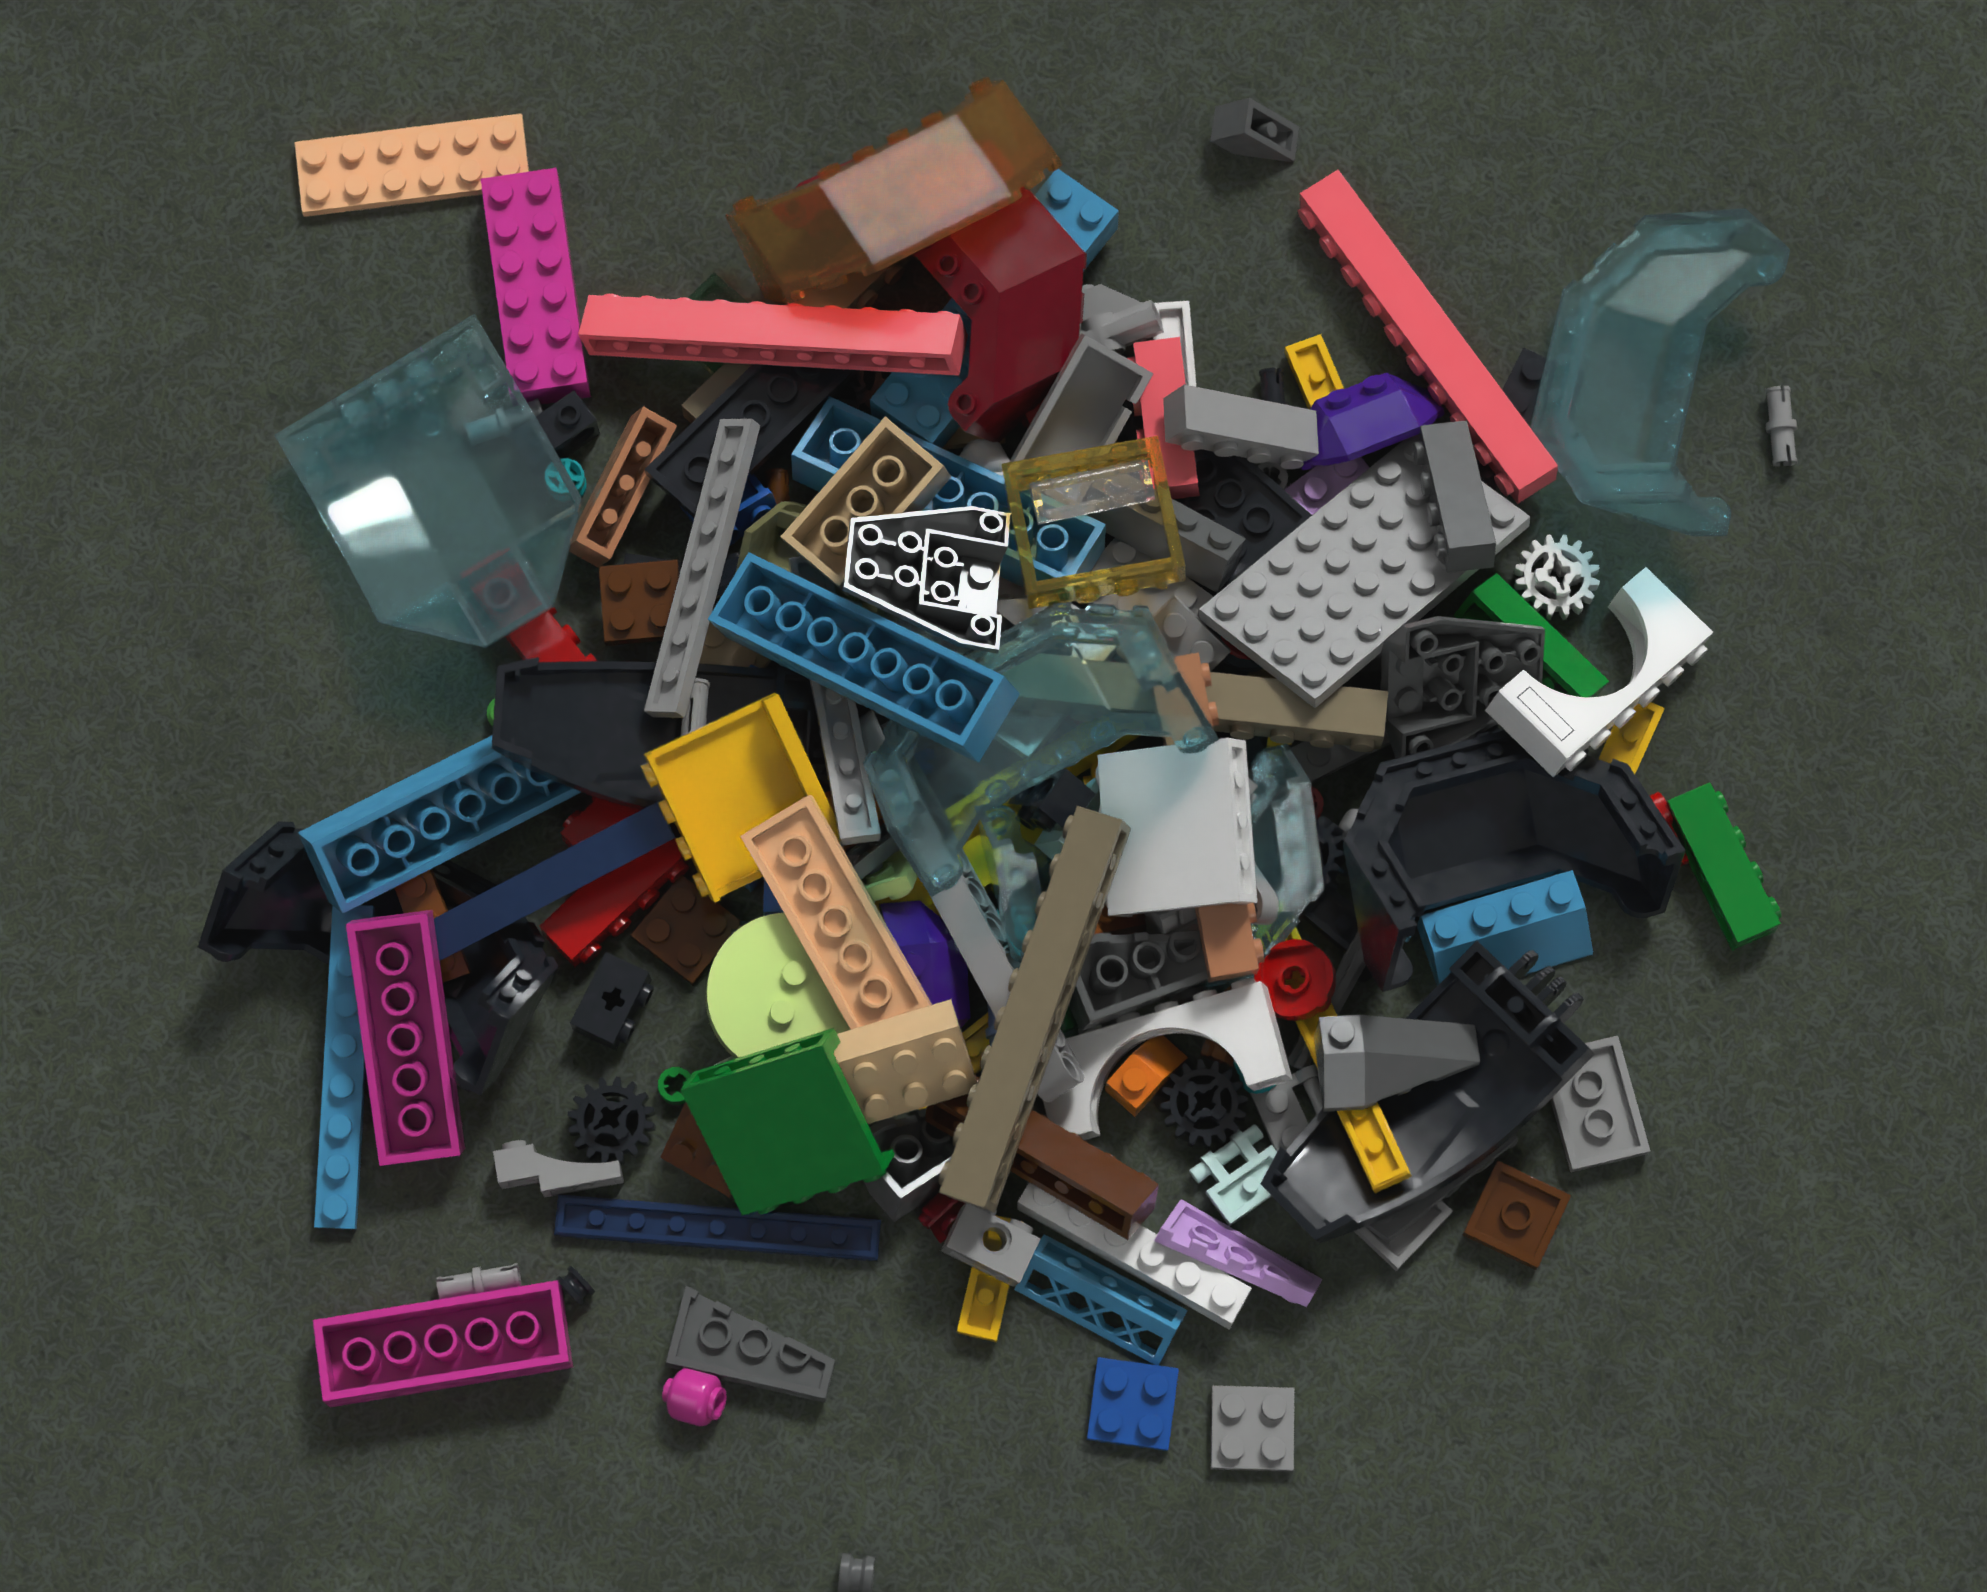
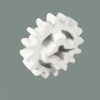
M1546 535L1543 546L1536 540L1532 541L1530 545L1531 553L1523 550L1519 557L1523 564H1516L1514 574L1521 577L1515 581L1514 589L1524 590L1525 592L1521 597L1527 602L1532 601L1534 603L1533 608L1537 612L1541 608L1546 610L1545 615L1548 620L1552 618L1554 612H1559L1562 620H1566L1569 615V609H1572L1579 615L1584 608L1582 602L1591 604L1594 598V594L1591 591L1597 590L1600 583L1599 580L1592 578L1599 571V565H1589L1593 556L1592 551L1582 554L1579 551L1582 542L1578 540L1573 546L1567 544V535H1563L1559 543H1554L1552 536ZM1543 558V568H1538L1535 572H1531L1533 565ZM1552 569L1556 571L1558 577H1564L1561 586L1560 582H1557L1556 577H1550ZM1579 582H1582L1580 590L1570 597V586L1578 585ZM1540 592L1548 595L1551 599L1543 596Z

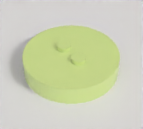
M784 913L770 914L750 921L734 932L718 951L706 983V1009L716 1037L726 1051L735 1059L834 1028L837 1034L850 1030Z

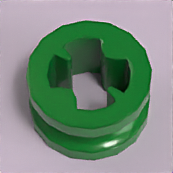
M681 1067L666 1069L658 1079V1090L661 1098L671 1105L684 1104L686 1101L682 1093L676 1091L673 1095H669L666 1091L670 1090V1088L665 1084L667 1080L672 1079L676 1081L679 1077H683L687 1081L691 1074Z

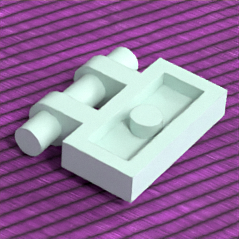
M1255 1124L1244 1132L1239 1130L1236 1134L1229 1137L1230 1142L1214 1153L1209 1151L1200 1157L1201 1162L1189 1170L1197 1183H1200L1210 1175L1214 1177L1217 1184L1208 1189L1206 1195L1229 1226L1271 1197L1270 1193L1260 1183L1277 1151L1271 1145L1258 1154L1252 1145L1264 1136ZM1240 1154L1247 1163L1229 1175L1223 1166Z

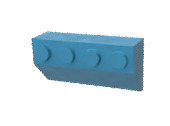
M1573 870L1420 916L1417 923V929L1437 986L1451 973L1449 968L1476 941L1507 969L1520 959L1522 955L1530 950H1534L1539 955V958L1525 975L1540 971L1547 966L1553 967L1593 955L1586 907Z

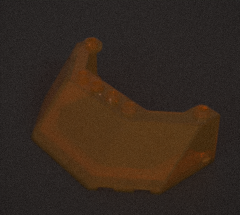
M988 76L968 86L970 92L964 96L966 100L945 115L942 114L941 110L927 115L920 120L921 127L911 132L907 128L900 129L886 137L887 144L877 149H874L873 145L866 146L852 154L853 161L841 167L836 162L817 171L819 178L810 183L768 199L755 200L753 195L747 196L733 203L734 211L726 214L725 217L764 298L790 304L806 297L804 294L806 289L819 288L820 292L848 282L849 280L846 275L856 272L858 274L863 272V275L867 276L878 272L1004 208L1022 197L1019 190L1022 186L1029 190L1046 178L1043 173L1044 169L1048 168L1050 173L1062 166L1061 160L1004 80L991 81Z

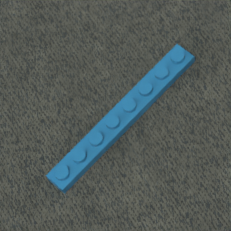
M359 905L343 914L334 906L332 907L315 1228L357 1229L366 1066L346 924L352 920L373 918L375 916L374 906Z

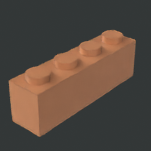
M644 406L631 415L564 549L596 567L603 565L611 559L650 481L644 469L666 449L677 427L676 424Z

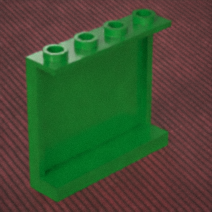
M834 1028L695 1071L680 1090L742 1216L756 1211L758 1214H766L776 1209L780 1204L793 1201L794 1204H799L809 1200L816 1193L826 1190L829 1193H836L856 1181L873 1182L886 1173V1169L895 1155L893 1149L881 1153L837 1062L834 1051L841 1041Z

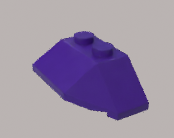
M1389 373L1373 375L1351 387L1334 390L1328 396L1315 400L1310 410L1316 411L1319 454L1310 460L1304 461L1301 469H1312L1315 465L1328 466L1349 462L1420 434V426L1433 424L1437 418H1441L1445 414L1444 408L1433 400L1427 389Z
M920 900L879 903V911L930 1002L934 1005L951 999L961 1029L971 1018L967 964L943 919Z

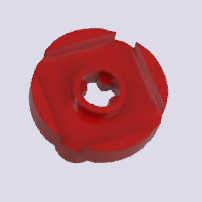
M1301 939L1286 940L1273 946L1270 949L1271 953L1265 957L1264 962L1258 964L1259 970L1254 975L1255 983L1261 981L1268 987L1275 1016L1288 1021H1301L1309 1019L1317 1013L1325 1012L1331 1005V998L1336 988L1335 968L1327 955L1321 949L1315 947L1314 944ZM1299 971L1300 976L1305 978L1304 983L1300 984V987L1297 989H1293L1291 985H1285L1286 980L1291 979L1293 976L1292 972Z

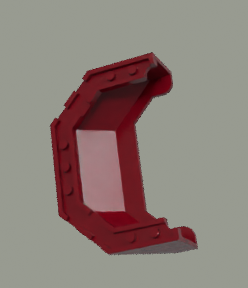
M989 144L884 145L800 182L774 209L788 227L795 230L808 229L819 240L826 235L824 232L827 230H833L840 238L846 240L874 211H877L972 320L969 374L951 393L948 401V409L951 416L967 433L990 442H1000L1025 418L1027 412L1033 410L1046 397L1079 338L1080 324H1083L1084 293H1082L1083 269H1086L1087 253Z

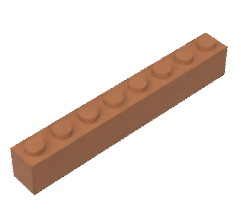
M1199 652L1152 660L1149 669L1164 746L1214 740L1213 726L1219 725V717L1215 701L1208 703L1205 687L1212 686L1208 663L1200 662ZM1230 903L1195 907L1208 981L1214 982L1257 974L1259 970L1258 963L1264 962V952L1261 939H1253L1250 923L1257 922L1254 903L1243 905Z

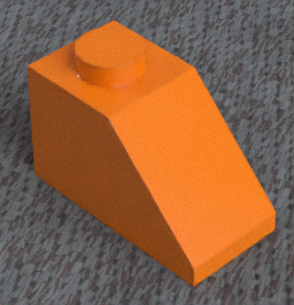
M1163 1035L1148 1039L1106 1082L1105 1091L1135 1117L1168 1081L1170 1074H1174L1188 1057Z

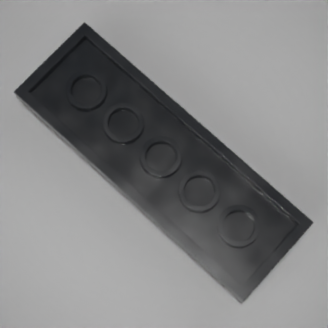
M752 364L644 469L645 474L688 514L695 518L720 419H753L761 425L747 476L748 480L824 406L829 397H833L860 370Z

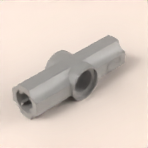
M1148 300L1115 314L1113 312H1105L1084 320L1080 327L1079 336L1081 333L1085 334L1116 353L1122 354L1126 350L1125 347L1164 333L1154 302Z

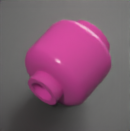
M683 1368L674 1378H669L664 1385L662 1399L664 1402H667V1412L671 1418L696 1426H706L712 1420H717L724 1410L727 1396L726 1390L722 1388L717 1376L689 1368Z

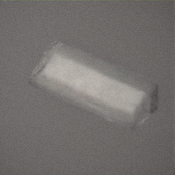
M1145 459L1028 483L1038 525L1156 500L1149 463Z

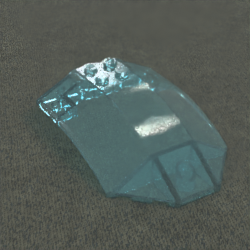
M475 314L274 435L345 557L378 623L487 648L554 607L583 499Z

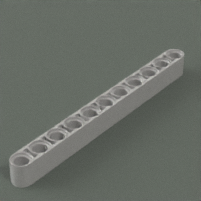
M870 709L859 717L872 789L996 1018L999 1009L1007 1004L1010 995L1008 990L1009 979L1014 969H1019L1022 957L913 756L902 758L882 727V724L890 719ZM1061 1029L1037 1093L1041 1099L1049 1103L1084 1081L1083 1070Z

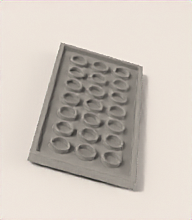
M1418 434L1400 442L1314 513L1313 516L1308 518L1199 608V619L1314 708L1319 706L1380 654L1384 640L1399 627L1420 620L1478 570L1447 573L1443 557L1437 558L1434 535L1438 534L1436 526L1430 527L1428 522L1427 504L1431 502L1429 496L1422 495L1420 473L1423 472L1422 465L1416 466L1413 455V443L1419 442L1420 438ZM1482 481L1496 539V555L1529 527L1531 516Z

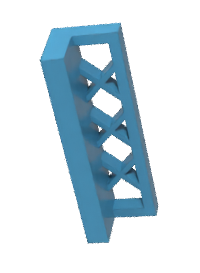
M1045 1234L1040 1239L1021 1282L1014 1289L1158 1366L1188 1311ZM1033 1270L1049 1277L1053 1288L1042 1290L1029 1283L1028 1281ZM1077 1292L1083 1295L1089 1307L1078 1309L1072 1306L1066 1293ZM1113 1311L1121 1315L1125 1326L1114 1328L1106 1324L1102 1313ZM1149 1330L1162 1337L1163 1339L1158 1349L1155 1350L1142 1343L1138 1332Z

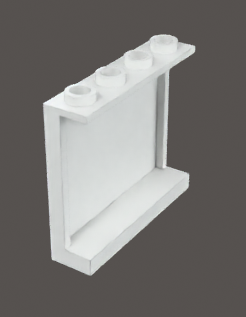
M1221 738L1097 755L1098 766L1095 778L1100 788L1101 802L1098 812L1122 819L1131 828L1105 901V905L1108 908V916L1132 917V914L1230 903L1242 905L1257 903L1246 741Z

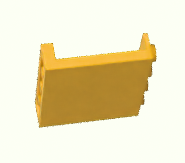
M772 693L643 754L647 763L641 766L642 772L650 788L657 785L664 800L658 802L659 808L667 824L675 822L681 837L676 838L675 842L685 861L692 858L698 873L692 875V878L701 897L709 895L710 899L716 903L720 901L719 897L762 878V873L740 836L808 795L814 797L839 841L835 815L779 694Z

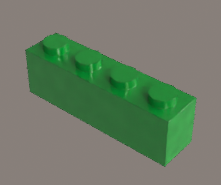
M1497 573L1474 589L1454 614L1456 618L1543 627L1545 629L1542 684L1555 691L1576 697H1597L1609 683V680Z
M1709 782L1668 800L1667 804L1673 818L1671 825L1680 843L1686 850L1685 853L1689 859L1688 863L1731 950L1733 951L1774 933L1781 924L1779 921L1782 917L1780 908L1772 896L1767 897L1761 885L1764 882L1762 872L1755 861H1749L1743 849L1746 847L1745 838L1738 826L1732 827L1726 815L1729 809L1723 794L1720 791L1715 792Z

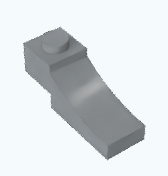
M525 1140L502 1144V1150L493 1151L498 1184L502 1189L539 1182L541 1192L545 1198L624 1183L622 1167L619 1161L575 1163L557 1160L537 1153L533 1144L526 1145Z

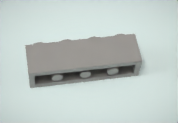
M1183 385L1163 398L1165 442L1181 445V448L1184 450L1203 449L1214 451V454L1220 457L1235 455L1245 457L1252 463H1277L1284 469L1300 468L1304 465V461L1310 460L1319 454L1315 410L1189 385Z

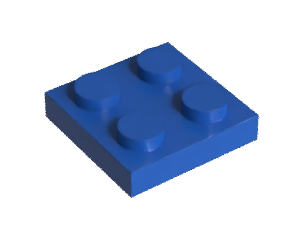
M1098 1357L1087 1440L1168 1451L1179 1368Z

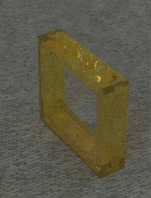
M1158 436L1001 464L1003 484L1028 609L1048 606L1049 610L1060 606L1061 603L1072 601L1091 603L1098 600L1100 596L1111 594L1130 596L1137 593L1140 589L1150 587L1167 589V584L1185 581L1186 566ZM1151 468L1170 557L1037 581L1020 491Z

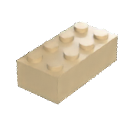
M884 417L780 537L791 549L842 591L851 518L923 511L950 480L951 475L943 464L887 417Z
M951 999L837 1034L841 1042L834 1051V1055L867 1124L969 1094L971 1087L977 1084Z

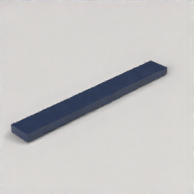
M658 802L434 918L439 961L675 839L676 836L670 825L667 824Z
M558 1195L554 1235L557 1237L878 1262L881 1220L776 1211L766 1214H758L756 1211L742 1216L737 1208Z

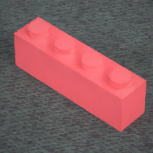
M1180 337L1133 343L1135 356L1127 357V359L1154 373L1137 404L1133 403L1134 416H1142L1144 429L1136 430L1139 453L1147 452L1148 466H1141L1142 483L1171 499L1200 496L1194 450H1184L1181 448V445L1165 442L1163 398L1181 386L1186 385Z

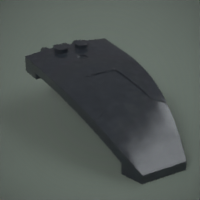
M539 657L497 666L492 749L510 760L565 786L599 799L642 810L664 800L658 786L650 788L642 772L641 766L647 763L643 754L681 736L682 718L652 717L644 712L657 662H539ZM712 664L698 665L695 678L706 679L710 682L706 725L772 693H776L781 698L812 767L813 763L825 764L823 750H814V748L822 749L820 735L814 734L815 725H818L809 678L784 666H777V669ZM815 773L821 787L829 788L827 774Z
M1476 941L1449 968L1451 973L1405 1018L1475 1025L1480 1064L1478 1066L1439 1081H1428L1413 1087L1410 1092L1400 1096L1395 1094L1377 1101L1412 1177L1374 1193L1337 1111L1323 1112L1322 1108L1286 1150L1280 1146L1260 1184L1318 1243L1343 1236L1393 1215L1425 1199L1462 1176L1519 1131L1595 1055L1564 1024L1584 1001V998L1576 992L1570 995L1565 1002L1552 1012L1548 1006L1563 992L1567 982L1560 976L1553 979L1556 971L1551 966L1542 968L1526 985L1519 981L1536 964L1539 955L1534 950H1530L1522 955L1520 959L1507 969Z

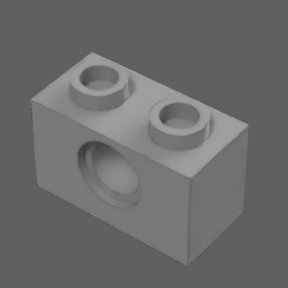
M967 1203L960 1208L941 1251L1013 1287L1021 1282L1041 1238L1032 1234V1227L1019 1220L1011 1219L1010 1223L995 1216L997 1211L993 1213ZM985 1231H994L1000 1236L1002 1245L999 1251H990L984 1246L983 1234Z

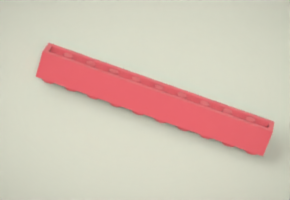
M1336 170L1301 192L1298 214L1303 224L1309 230L1314 227L1321 237L1319 242L1326 255L1331 259L1335 257L1341 264V273L1350 287L1357 286L1364 296L1362 300L1368 312L1373 317L1377 315L1386 325L1384 331L1390 342L1396 347L1400 345L1408 355L1406 356V361L1410 369L1416 376L1423 375L1429 384L1428 391L1433 400L1439 406L1444 404L1451 413L1450 421L1467 420L1475 456L1483 466L1488 464L1496 474L1494 480L1500 491L1505 496L1511 495L1515 502L1519 504L1555 481L1558 464L1340 171Z
M605 294L603 296L588 295L578 333L588 354L596 356L959 376L968 338L960 314H953L948 311L926 313L915 312L910 309L887 311L872 307L849 309L840 308L835 305L810 307L797 303L772 305L760 301L733 303L722 299L695 301L685 297L657 299L646 295L637 298L620 297L616 294Z

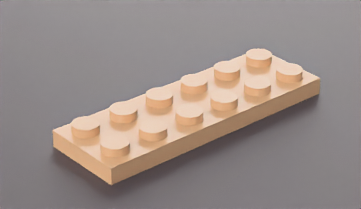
M522 114L295 142L301 208L304 217L483 195L480 179L529 172Z
M812 795L804 797L740 836L850 1030L932 1005Z

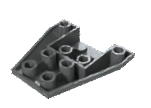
M968 506L851 518L842 591L958 647L997 654L1000 646L1002 615L996 614L1000 563L1008 547L1010 513Z
M1437 616L1404 624L1384 640L1381 651L1380 690L1388 691L1385 730L1395 759L1476 737V734L1485 732L1497 725L1498 723L1485 709L1501 688L1523 670L1542 684L1545 629L1534 625Z

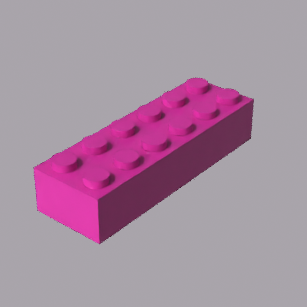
M557 168L480 179L509 390L514 407L534 401L537 398L541 404L555 403L573 390L580 399L591 397L584 345L578 335L581 324L561 184Z
M433 910L352 920L346 924L379 1166L459 1156L465 1150L457 1085L452 1077L454 1063Z
M558 1280L313 1320L323 1402L329 1407L573 1368L563 1290Z

